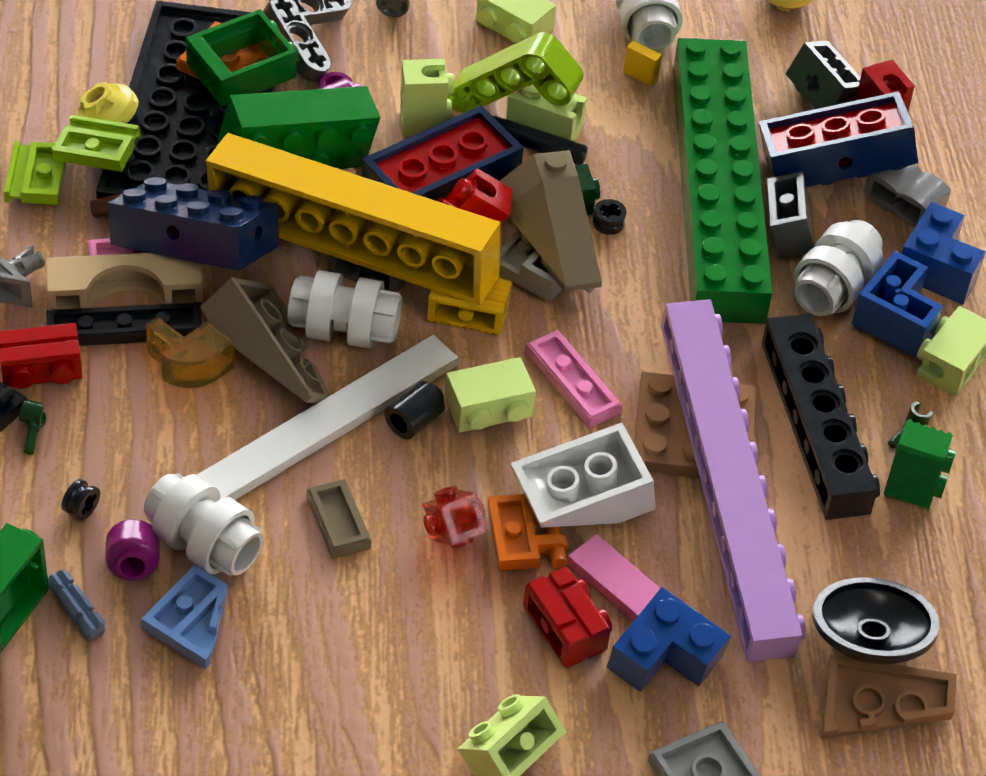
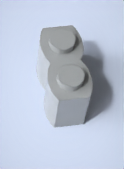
M916 164L909 165L900 170L890 169L872 173L868 176L864 189V194L874 204L885 210L893 211L900 220L914 228L931 201L946 207L951 193L950 187L942 179L933 174L922 172Z

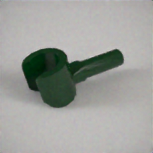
M26 399L21 406L19 420L29 424L24 453L32 455L34 454L39 427L45 425L47 418L43 404Z
M914 402L910 406L905 423L908 420H912L913 423L919 422L922 426L929 425L933 411L931 410L927 415L919 414L917 412L921 403ZM905 424L888 441V445L891 448L898 446Z

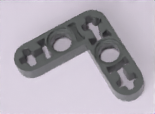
M352 0L268 1L263 13L270 21L273 20L277 24L284 38L295 45L299 55V60L296 62V70L304 79L318 82L320 77L325 75L331 67L330 57L310 25L343 19L352 5ZM301 3L309 5L315 12L307 10ZM290 33L298 35L304 42L295 40Z

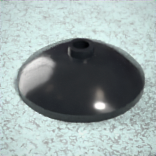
M869 577L841 580L823 589L814 602L813 623L821 637L840 653L859 661L874 664L906 662L926 653L937 640L939 618L934 607L913 589L893 581Z

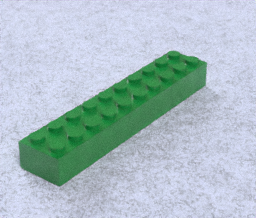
M678 38L673 76L690 301L711 299L714 313L720 314L722 322L766 324L772 298V284L747 42Z

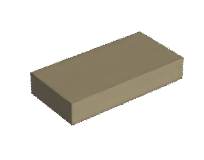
M345 479L307 489V500L332 559L371 549V538Z

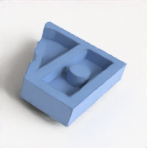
M194 565L141 618L142 629L204 669H207L211 662L228 596V585L197 565Z

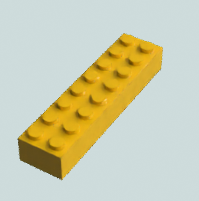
M230 133L225 135L206 159L209 191L223 189L230 191V195L240 197L255 195L262 197L263 201L278 204L280 239L481 306L499 278V221Z

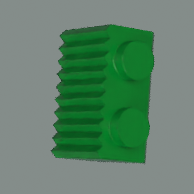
M906 421L884 494L927 509L930 508L933 497L941 499L948 480V476L941 474V472L950 473L956 454L955 450L949 449L953 435L950 432L945 433L943 430L937 431L935 427L929 428L927 424L922 426L919 422Z

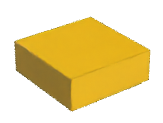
M633 40L626 48L623 72L652 87L659 79L662 54Z

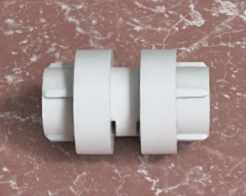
M616 0L622 31L630 42L634 40L654 51H659L668 47L681 29L683 17L678 0Z
M862 220L838 222L831 225L794 270V281L796 284L794 295L799 305L807 312L817 316L832 315L849 309L858 298L859 293L883 265V242L879 232L872 225Z
M318 270L315 278L301 275L294 280L289 298L287 318L291 326L304 328L307 338L331 342L335 331L347 333L348 345L372 349L375 341L387 344L395 341L400 324L403 300L399 293L384 290L383 281L360 277L355 288L343 286L342 274Z
M179 473L167 474L155 483L146 497L144 513L146 514V519L152 523V529L158 538L176 551L186 549L187 558L210 574L224 572L228 576L240 575L254 563L262 549L264 537L261 534V529L254 525L255 517L253 512L232 498L221 499L220 491L196 474L186 477Z

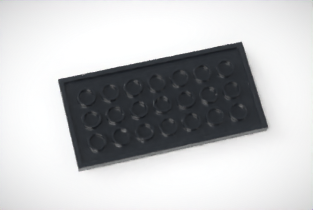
M156 0L129 88L136 94L139 101L134 116L127 124L139 125L141 137L139 140L136 139L134 143L135 148L122 172L108 169L102 170L96 189L97 199L123 194L125 190L134 189L143 184L144 180L153 177L164 178L167 183L176 185L192 183L198 185V189L209 191L206 159L217 147L227 105L221 107L200 79L177 70L176 60L186 51L187 36L208 29L215 21L222 24L251 12ZM277 85L258 93L275 92Z

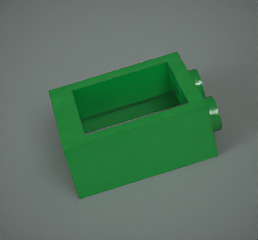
M261 9L186 37V63L221 107L228 104L230 95L258 93L296 78V62L299 60V55L295 45L284 38L277 24L273 20L270 21ZM254 44H258L269 57L234 72H230L220 59V57Z
M8 523L0 530V654L49 591L43 539L29 529H20Z

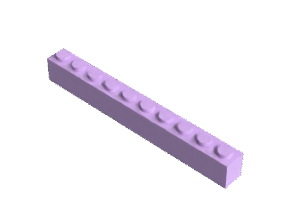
M711 299L666 303L661 329L746 660L749 662L796 656L801 639H805L806 636L805 621L801 614L797 615L794 605L796 601L795 585L791 578L787 579L784 569L786 566V552L783 544L777 543L775 536L777 529L776 515L773 509H768L766 503L767 483L764 475L758 474L756 466L758 463L757 446L755 442L749 441L747 433L749 430L748 413L746 409L740 408V385L738 378L731 375V352L729 346L723 345L722 342L723 324L721 316L714 313Z

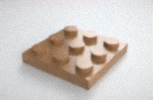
M642 371L634 445L649 472L700 478L674 376ZM739 383L740 408L746 409L748 413L749 430L747 433L749 441L754 442L756 385Z

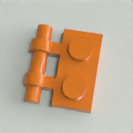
M524 494L488 496L487 509L498 571L539 568L540 554L550 557L553 568L560 569L567 565L566 554L569 551L567 537L561 533L560 527H545V534L536 535L534 525H539Z

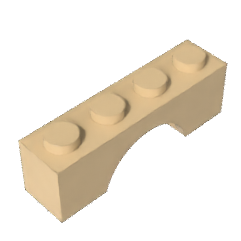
M153 253L47 258L49 310L93 308L102 298L121 291L145 293L156 299L160 304L200 302L202 305L203 283L201 263Z

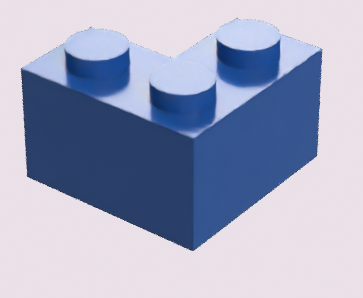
M931 201L904 244L902 254L928 267L922 288L964 304L977 282L986 251L958 240L964 214Z
M894 251L859 293L852 325L917 358L918 350L926 338L933 339L943 310V305L921 295L928 267Z
M661 587L614 644L607 668L640 692L664 662L697 686H700L723 657L731 635Z

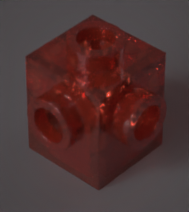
M450 486L434 493L435 499L423 503L426 513L423 516V523L428 535L434 538L435 542L449 544L451 548H457L470 544L474 541L475 536L489 531L485 520V510L481 500L478 498L477 492L459 490L457 486Z

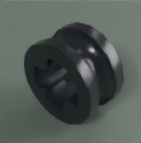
M614 199L599 201L594 208L592 221L594 228L600 233L607 235L620 233L625 226L626 207L623 203Z
M77 479L64 494L61 504L62 510L66 513L74 512V516L79 520L87 519L99 502L101 495L99 488L96 486L88 487V483L85 480Z

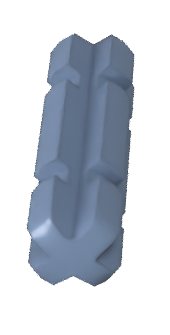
M59 570L56 574H51L48 578L49 589L56 598H60L59 603L75 625H80L79 630L82 635L88 640L101 636L105 632L104 620L98 612L93 611V605L79 586L73 584L74 579L68 571Z

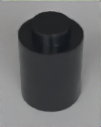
M419 381L385 409L384 416L387 424L399 437L406 440L411 439L444 412V394L435 384Z

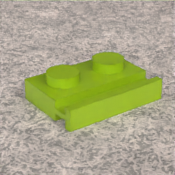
M71 115L69 118L70 124L68 126L65 125L51 149L54 161L122 172L135 148L134 143L136 139L139 140L141 137L139 125Z
M14 141L4 188L5 202H11V199H21V203L59 205L66 162L54 161L51 149L55 143L31 142L30 145H20V141Z

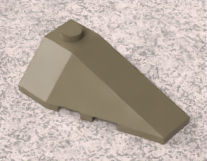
M570 150L533 154L499 181L513 189L511 212L506 220L509 224L514 223L521 232V239L527 246L532 245L542 257L541 263L565 292L601 287L602 279L580 181Z
M231 277L200 306L207 317V326L215 335L222 338L306 403L317 404L330 396L317 367L311 361L304 358L302 352L307 349V346L302 338H296L290 328L292 326L287 318L288 308L272 285Z

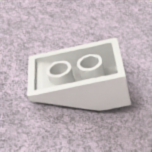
M623 423L511 463V468L541 528L621 523L656 510L654 481Z

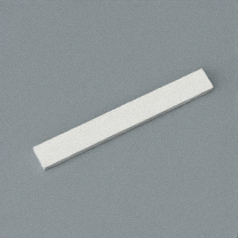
M433 334L197 475L215 486L220 491L221 499L229 497L236 500L384 411L419 381L430 383L457 367L458 356Z

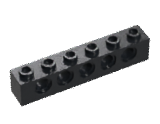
M811 313L767 318L762 346L825 520L871 515L875 499L880 496L879 479L876 474L871 473L868 465L867 448L865 444H860L858 439L856 419L853 414L848 413L845 405V391L843 386L838 385L835 379L834 362L832 357L827 356L824 350V338L821 329L816 328Z

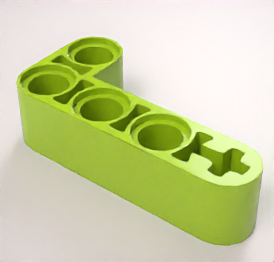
M541 32L461 70L454 81V94L448 95L447 99H451L453 110L465 113L481 105L484 107L533 84L549 103L555 106H565L572 99L584 75L579 64L555 36Z

